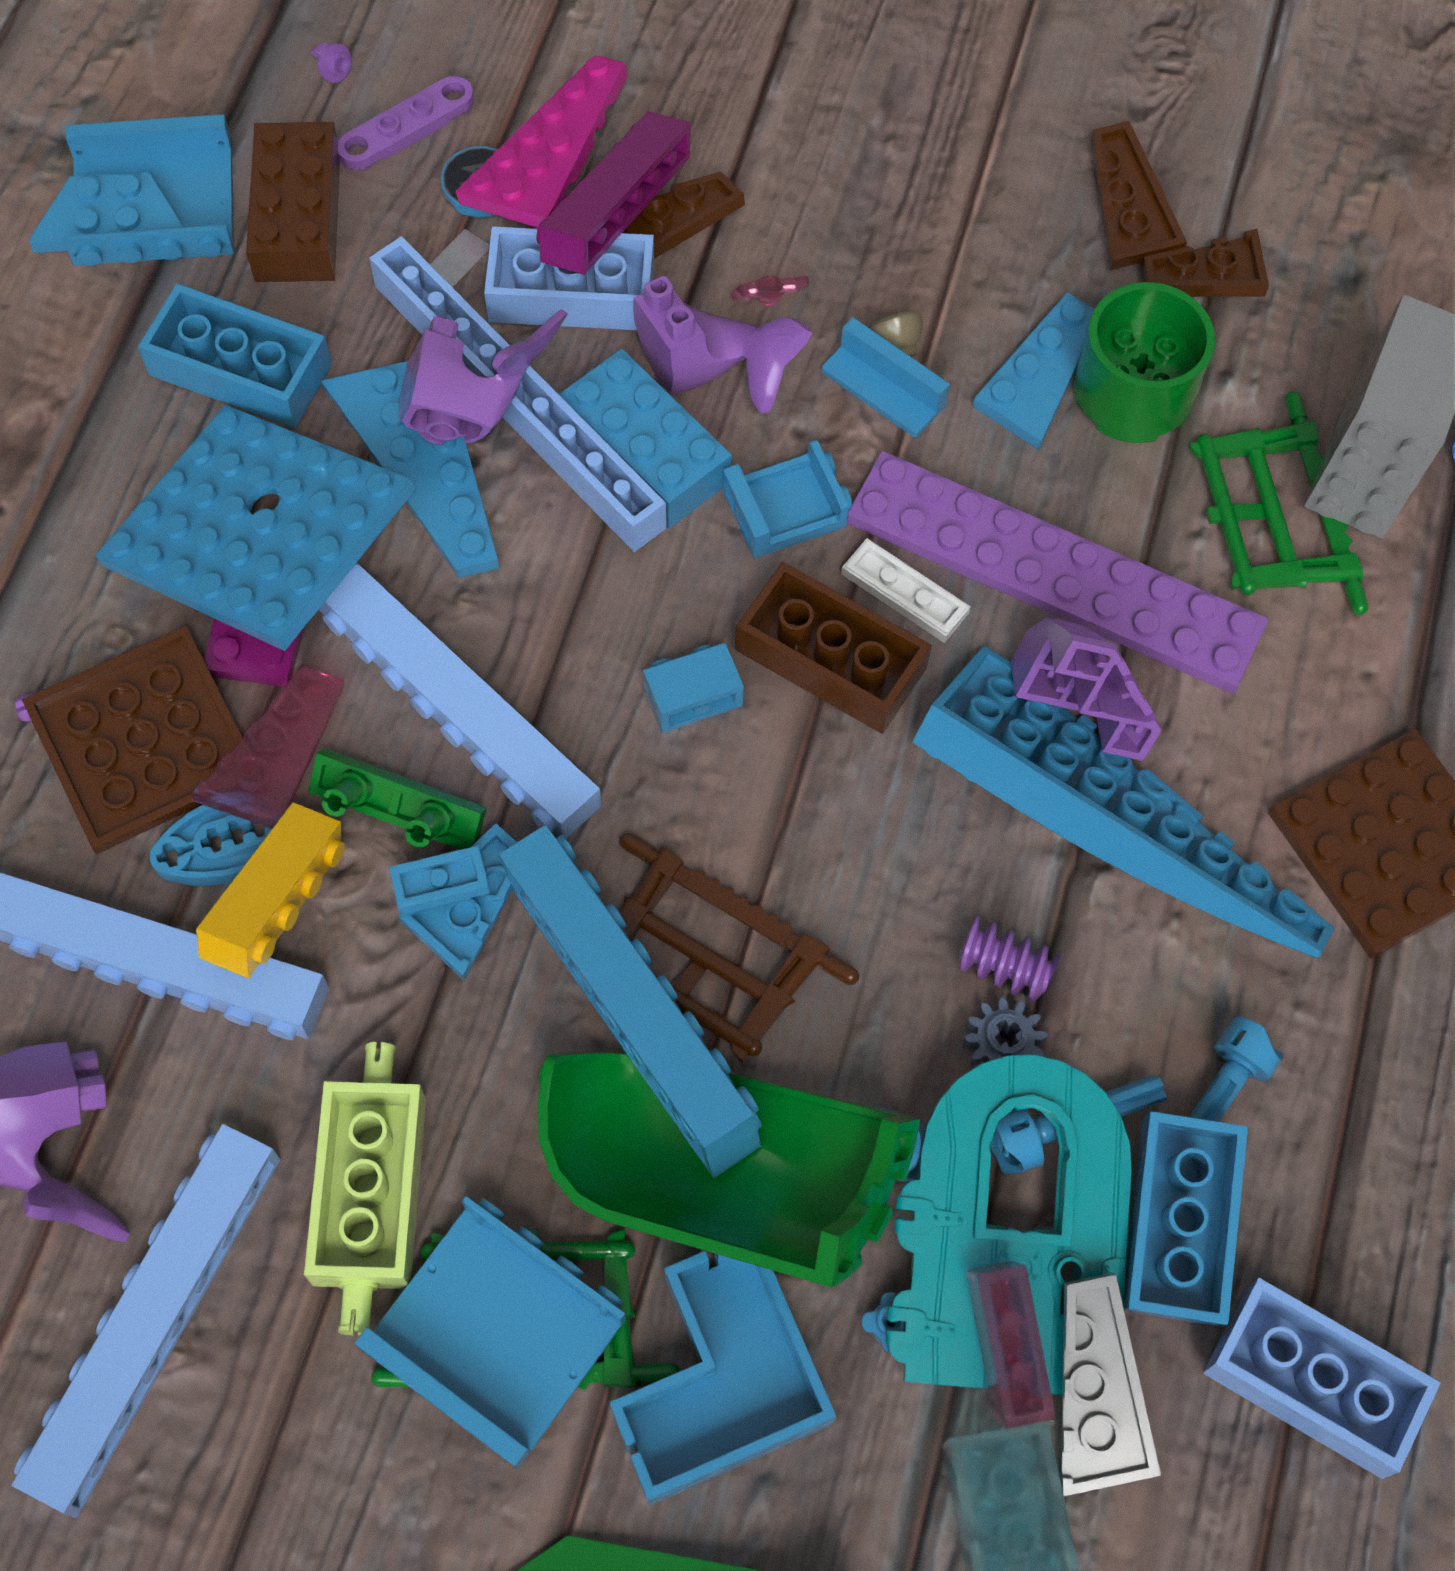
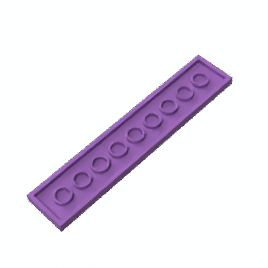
M882 451L855 498L852 509L848 511L847 524L1068 622L1083 625L1102 637L1233 695L1269 618L885 451Z

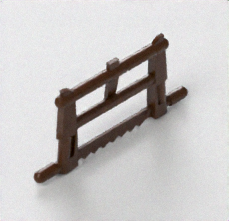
M624 833L620 837L619 844L624 850L645 863H651L633 897L625 896L624 905L619 912L626 924V928L623 930L631 941L641 928L693 960L672 986L678 997L675 1002L682 1014L690 1011L699 1025L730 1043L733 1054L742 1063L747 1055L753 1057L761 1053V1038L789 1005L796 1002L791 996L817 965L823 967V971L847 985H854L858 982L859 973L854 967L832 954L829 956L828 952L830 949L824 943L806 934H803L801 937L792 932L791 923H778L777 914H763L762 905H749L748 897H735L734 888H721L720 880L706 879V871H692L684 866L681 858L665 847H660L657 852L655 847L634 834ZM673 882H676L791 952L770 985L652 914V911ZM707 969L758 1000V1003L741 1028L728 1022V1020L689 997V994Z

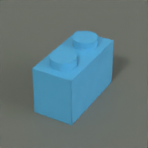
M726 643L716 646L703 645L694 649L689 655L674 660L670 658L661 659L643 670L644 691L661 733L743 706L744 686Z

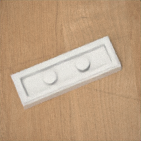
M868 538L865 539L842 567L841 575L943 643L948 640L969 614L971 606Z

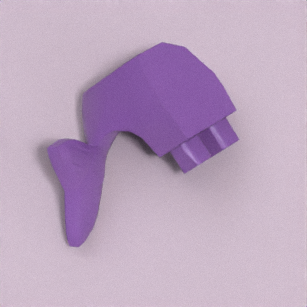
M661 276L646 283L644 293L634 297L633 302L634 321L641 347L653 372L669 395L680 394L706 384L725 374L746 358L750 395L753 404L760 413L771 411L785 366L802 350L812 335V331L808 326L795 318H779L759 327L698 310L681 301L666 276Z
M562 309L559 310L527 340L510 345L499 351L492 363V367L497 374L491 377L478 376L465 367L463 362L464 342L456 339L458 323L434 316L430 323V329L424 330L406 365L400 396L399 420L408 429L411 428L417 431L426 441L434 444L444 445L446 440H454L458 437H465L464 442L472 443L484 438L501 421L517 393L525 371L552 340L568 313Z
M66 1041L22 1047L1 1055L0 1186L27 1192L22 1203L26 1216L41 1220L73 1223L90 1232L126 1243L130 1232L115 1214L81 1193L78 1189L51 1177L38 1160V1150L43 1140L56 1131L81 1124L80 1112L106 1108L105 1083L103 1076L99 1075L96 1051L70 1054Z

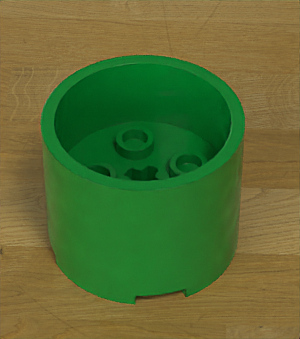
M1153 282L1133 283L1122 286L1107 294L1097 304L1089 322L1073 380L1075 403L1077 406H1081L1085 414L1097 424L1096 430L1110 438L1123 442L1149 443L1156 441L1158 436L1174 430L1179 425L1182 427L1190 416L1215 348L1214 327L1207 312L1187 293L1169 285Z

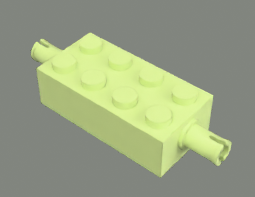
M370 1042L365 1045L366 1056L363 1083L324 1081L304 1276L313 1286L343 1289L340 1326L338 1327V1333L354 1336L355 1331L360 1336L366 1327L369 1328L373 1291L378 1290V1288L405 1289L412 1278L426 1098L420 1084H391L396 1046L381 1042V1050L377 1049V1042Z

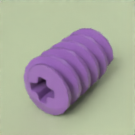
M977 915L959 954L961 956L960 970L967 972L977 963L978 979L983 980L991 971H994V986L1000 988L1010 978L1012 979L1011 993L1017 995L1025 986H1028V1001L1034 1003L1045 993L1062 953L1060 952L1050 962L1048 961V946L1043 944L1032 954L1030 953L1031 939L1025 937L1017 946H1014V931L1010 929L998 939L996 938L997 924L991 922L981 931L979 930L980 916Z

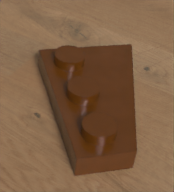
M1258 229L1245 231L1243 238L1228 241L1226 237L1213 239L1210 246L1199 249L1185 246L1144 256L1142 264L1144 282L1169 285L1187 293L1191 297H1265L1269 286Z

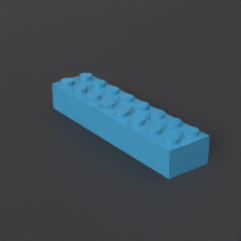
M545 824L499 853L498 855L514 894L712 1178L714 1179L760 1148L761 1142L758 1129L762 1127V1124L756 1115L759 1109L754 1099L744 1086L735 1089L732 1080L728 1076L731 1073V1069L724 1057L716 1048L708 1051L706 1044L701 1038L704 1036V1032L698 1021L690 1011L682 1014L675 1002L678 999L677 994L663 974L656 978L649 966L652 961L646 949L637 938L630 941L623 930L626 928V924L620 913L612 903L605 906L598 895L601 893L599 885L587 869L582 872L574 861L577 858L575 852L563 835L555 838Z

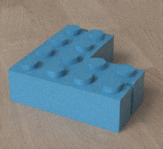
M706 1251L664 1268L665 1282L699 1363L609 1402L611 1412L627 1452L630 1453L638 1450L637 1453L630 1457L649 1506L833 1425L836 1419L835 1412L773 1270L715 1253L714 1260L717 1266L709 1269V1258Z

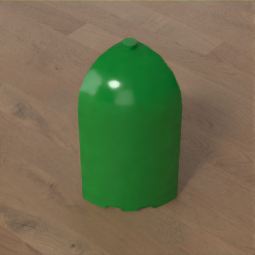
M599 1050L551 1053L546 1057L538 1076L540 1085L538 1095V1141L551 1177L572 1203L603 1221L832 1288L850 1277L861 1266L862 1255L859 1253L868 1240L878 1242L892 1216L893 1209L886 1204L895 1181L905 1182L917 1139L919 1118L731 1072L728 1076L732 1080L735 1089L744 1086L758 1106L759 1111L756 1112V1115L762 1124V1127L758 1129L761 1147L713 1179L625 1052Z

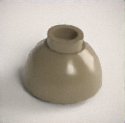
M910 310L880 319L871 324L869 328L910 357L916 355L914 347L921 337L923 321L921 313Z

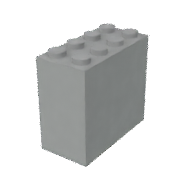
M1403 294L1346 396L1304 507L1316 511L1324 517L1333 518L1353 526L1363 533L1372 534L1383 539L1443 446L1455 414V314Z

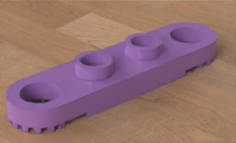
M459 76L445 77L345 133L338 140L340 162L348 170L354 169V171H358V169H362L364 171L365 167H372L371 164H375L378 160L389 158L449 124V120L461 116L463 112L466 114L468 109H471L472 104H474L473 89L470 82ZM452 90H454L455 93L457 91L460 94L463 93V96L458 100H448L445 98V95H448V91L453 93ZM356 144H358V147L363 145V148L366 147L367 149L360 155L348 153V148L351 150L352 146L356 147Z

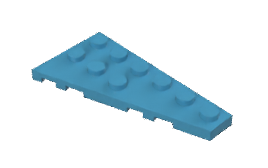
M408 361L321 380L324 392L336 404L349 427L351 426L374 462L380 467L410 478L416 490L406 501L408 508L415 519L420 521L430 535L431 541L455 575L461 578L498 569V558L464 437L446 440L444 445L434 444L426 441L417 431L411 428L408 429L399 420L400 396Z

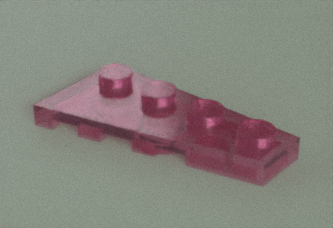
M302 666L270 703L269 710L258 722L255 721L244 733L243 740L231 753L228 752L216 766V771L206 782L202 781L194 790L193 801L273 829L293 802L343 692L344 680Z

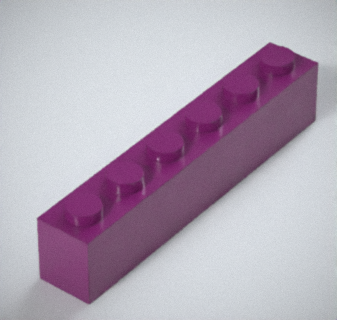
M648 111L619 142L615 143L612 150L601 161L597 162L594 169L583 180L578 182L576 188L565 199L560 201L558 207L546 219L541 221L536 234L537 243L540 244V262L585 275L690 158L691 122Z

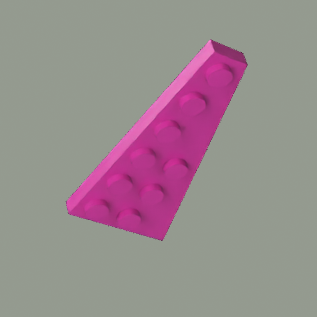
M597 55L589 59L570 80L565 82L524 125L519 127L455 191L459 204L538 228L541 221L546 219L558 207L560 201L567 197L566 190L569 184L576 182L595 144L593 136L596 129L603 128L606 121L604 113L608 106L615 103L628 77L625 62Z

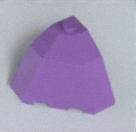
M1049 617L1044 618L1027 630L1011 660L1015 697L1077 710L1081 714L1095 716L1098 722L1102 752L1143 761L1160 735L1161 725L1116 645L1083 625Z

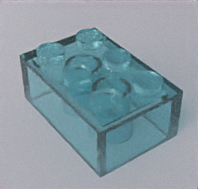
M1048 1422L948 1438L944 1442L942 1451L966 1571H1079Z

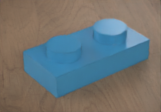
M479 845L389 867L400 915L490 893Z

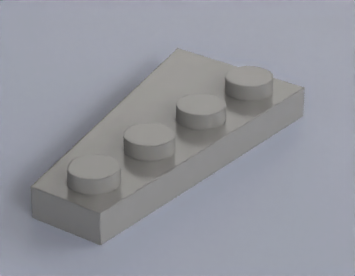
M1108 1273L1065 1282L1060 1493L1064 1497L1161 1476L1116 1274Z

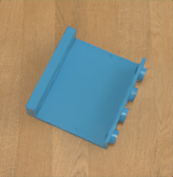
M225 114L66 125L65 138L73 156V176L150 172L183 225V228L86 235L84 233H77V235L64 236V243L74 266H94L97 264L119 262L136 263L147 260H176L188 257H216L234 254L232 139Z
M466 1196L462 1201L465 1210L373 1331L366 1327L354 1344L519 1470L626 1321V1316L619 1309L623 1301L613 1292L602 1285H599L594 1291L579 1280L584 1274L583 1271L568 1259L560 1255L555 1262L540 1251L544 1243L530 1231L521 1226L517 1232H514L501 1222L505 1214L484 1198L476 1204Z

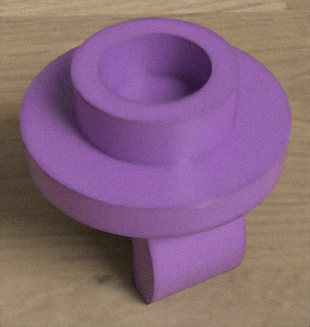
M320 42L310 51L312 56L319 58L317 69L323 79L331 83H339L346 78L352 64L351 54L346 46L340 43L328 45L325 42Z

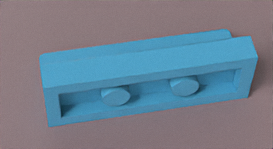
M854 317L843 326L841 346L822 365V373L913 437H918L946 407L950 386L947 381Z

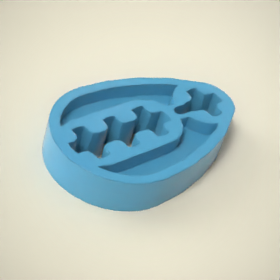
M245 793L224 795L199 806L169 827L151 848L149 855L151 865L160 878L170 882L192 886L231 884L277 824L278 819L272 808L256 796ZM262 821L265 826V835L257 837L253 832L255 829L254 824ZM241 829L244 834L243 842L235 845L232 840V831ZM219 836L222 841L221 850L218 852H213L211 847H209L211 846V838ZM175 851L179 856L177 857L178 864L174 867H169L166 862L168 860L167 853Z

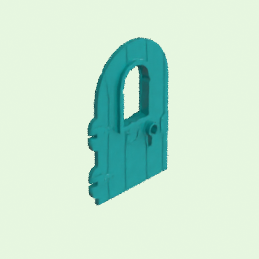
M1004 1056L979 1064L960 1076L938 1099L925 1126L920 1151L918 1179L908 1181L902 1186L899 1196H896V1209L913 1211L912 1220L897 1217L894 1222V1232H896L898 1243L903 1249L913 1252L910 1289L899 1291L893 1297L887 1312L888 1321H904V1330L886 1329L885 1343H888L889 1353L893 1358L904 1363V1382L1062 1395L1064 1314H1060L1061 1289L1065 1282L1060 1273L1062 1265L1069 1261L1073 1265L1074 1272L1068 1279V1282L1108 1273L1116 1274L1124 1306L1132 1174L1130 1142L1123 1120L1107 1093L1085 1073L1060 1060L1043 1056ZM1013 1108H1016V1111L1029 1108L1041 1111L1056 1128L1059 1153L1053 1230L1034 1229L1018 1231L1015 1228L1004 1229L1005 1226L986 1224L991 1166V1141L993 1140L998 1121L1010 1113Z

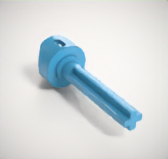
M1236 1016L1231 1020L1215 1044V1051L1226 1063L1223 1064L1189 1117L1220 1122L1248 1077L1261 1082H1268L1282 1061L1283 1053L1273 1049L1266 1029L1260 1024L1242 1016ZM1241 1032L1244 1033L1242 1039L1238 1040Z
M1155 1074L1106 1092L1121 1117L1167 1100L1163 1090L1164 1084ZM1013 1108L1010 1113L998 1121L993 1140L991 1141V1150L1001 1171L1007 1174H1019L1042 1166L1044 1163L1043 1144H1049L1058 1140L1056 1128L1044 1115L1033 1119L1026 1109L1016 1111V1108Z

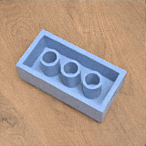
M492 226L484 291L488 323L543 325L550 317L562 309L568 313L561 324L564 327L637 330L634 321L633 302L634 297L644 293L645 284L653 280L654 235L622 233L589 271L583 275L540 262V244L536 240L537 229Z
M1257 1278L1245 1288L1228 1325L1203 1371L1204 1375L1381 1479L1401 1471L1441 1384L1438 1380L1261 1278Z

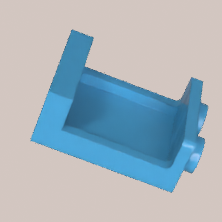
M818 440L808 442V452L803 456L743 475L739 464L723 469L722 491L753 559L846 527L848 510L852 509L851 497L845 485L839 486L834 476L836 469L833 458L828 451H822Z

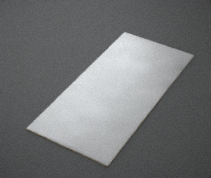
M464 229L430 265L454 287L488 252L490 244Z

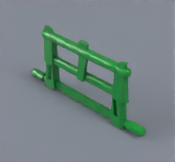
M1291 391L1285 396V404L1292 425L1260 431L1257 427L1253 430L1214 438L1208 434H1201L1197 438V442L1189 443L1188 446L1192 454L1197 458H1201L1215 506L1207 507L1205 510L1209 524H1221L1235 571L1230 581L1231 590L1240 588L1243 594L1252 595L1256 589L1306 588L1307 583L1345 582L1344 588L1352 612L1356 615H1363L1368 611V602L1360 582L1363 580V569L1356 553L1350 552L1349 545L1353 540L1344 533L1348 529L1345 523L1320 515L1333 554L1332 556L1298 560L1265 455L1299 451L1310 486L1312 487L1323 457L1318 453L1316 447L1319 441L1316 424L1313 420L1306 421L1308 417L1298 392ZM1248 457L1262 504H1232L1223 472H1221L1222 468L1219 459ZM1267 519L1280 563L1251 567L1238 521Z
M527 1229L538 1237V1229ZM626 1230L612 1233L608 1236L607 1241H542L544 1246L540 1251L554 1261L560 1255L568 1260H605L604 1287L623 1301L619 1309L625 1313L626 1321L604 1350V1362H596L578 1386L583 1391L591 1383H604V1387L636 1388V1381L655 1383L680 1372L679 1367L674 1363H641V1366H634L629 1318H635L636 1315L630 1304L626 1260L634 1256L636 1249L632 1242L625 1240ZM431 1233L432 1243L425 1244L421 1248L420 1255L424 1261L428 1259L444 1238V1235ZM384 1367L375 1369L371 1375V1381L376 1387H409Z

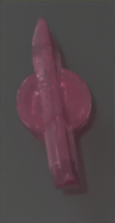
M765 276L758 281L741 284L733 289L731 297L733 299L744 298L746 301L751 300V297H758L761 303L774 305L780 301L784 293L798 292L807 287L809 279L808 276L782 279L775 276Z

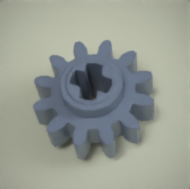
M1000 997L996 1011H993L988 1004L983 1002L978 1010L980 1019L978 1017H969L966 1028L972 1033L965 1036L962 1043L963 1047L976 1049L969 1064L975 1066L981 1062L985 1063L1011 1055L1044 1056L1043 1050L1036 1046L1044 1044L1048 1035L1044 1031H1034L1041 1016L1033 1014L1026 1018L1023 1015L1025 1010V1002L1023 1001L1019 1002L1014 1010L1008 1009L1006 999ZM998 1034H1001L1003 1039L1009 1035L1013 1039L1011 1047H1009L1007 1042L1000 1045L996 1040Z

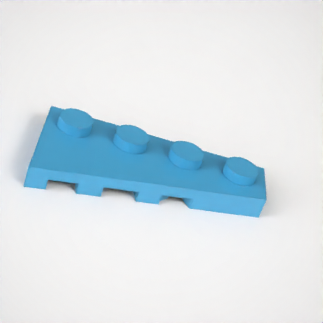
M1067 292L976 395L973 407L1040 450L1047 430L1057 413L1059 404L1065 391L1068 389L1078 365L1094 308Z

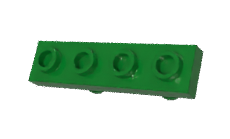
M326 748L316 753L308 793L323 798L322 807L329 815L338 817L342 816L349 808L407 829L405 831L406 840L414 847L419 848L425 847L434 839L462 850L470 848L479 840L487 811L486 807Z

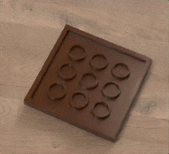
M186 625L22 699L91 848L96 855L262 777Z
M1416 728L1281 800L1269 809L1268 814L1370 959L1455 912V781Z

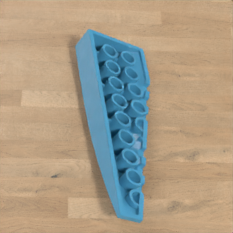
M983 646L931 705L912 743L925 750L931 757L939 759L961 773L967 780L978 784L1023 814L1101 860L1187 904L1318 959L1335 929L1330 923L1290 889L1278 890L1272 884L1269 871L1257 861L1248 864L1232 850L1235 842L1222 831L1216 835L1200 823L1204 816L1149 769L1139 771L1132 765L1131 758L1102 752L1100 737L1095 733L1098 726L1085 714L1078 719L1067 708L1015 697L1011 662L988 647Z

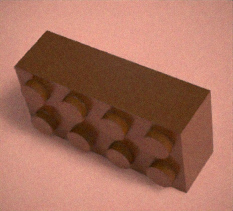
M334 122L254 123L246 254L255 282L335 281L340 159Z
M783 561L736 625L735 650L881 734L885 732L926 671L932 647L926 641Z

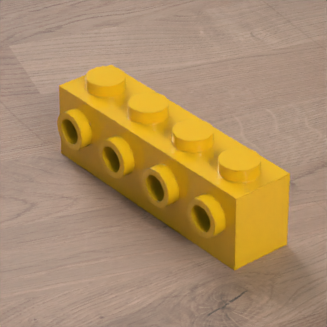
M293 802L196 928L199 958L248 979L260 963H267L284 930L289 931L294 926L299 915V909L307 898L312 899L315 897L327 870L339 864L345 850V843L341 841V821Z

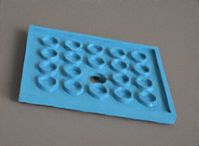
M225 405L97 552L95 557L103 567L285 651L416 489L410 478ZM268 494H276L280 497L279 503L273 511L271 509H261L254 513V515L251 514L253 504L260 497Z

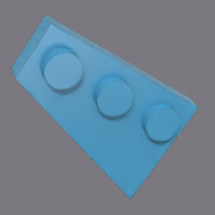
M496 823L471 846L479 845L489 885V894L398 916L400 922L464 981L513 890L498 854L517 842Z

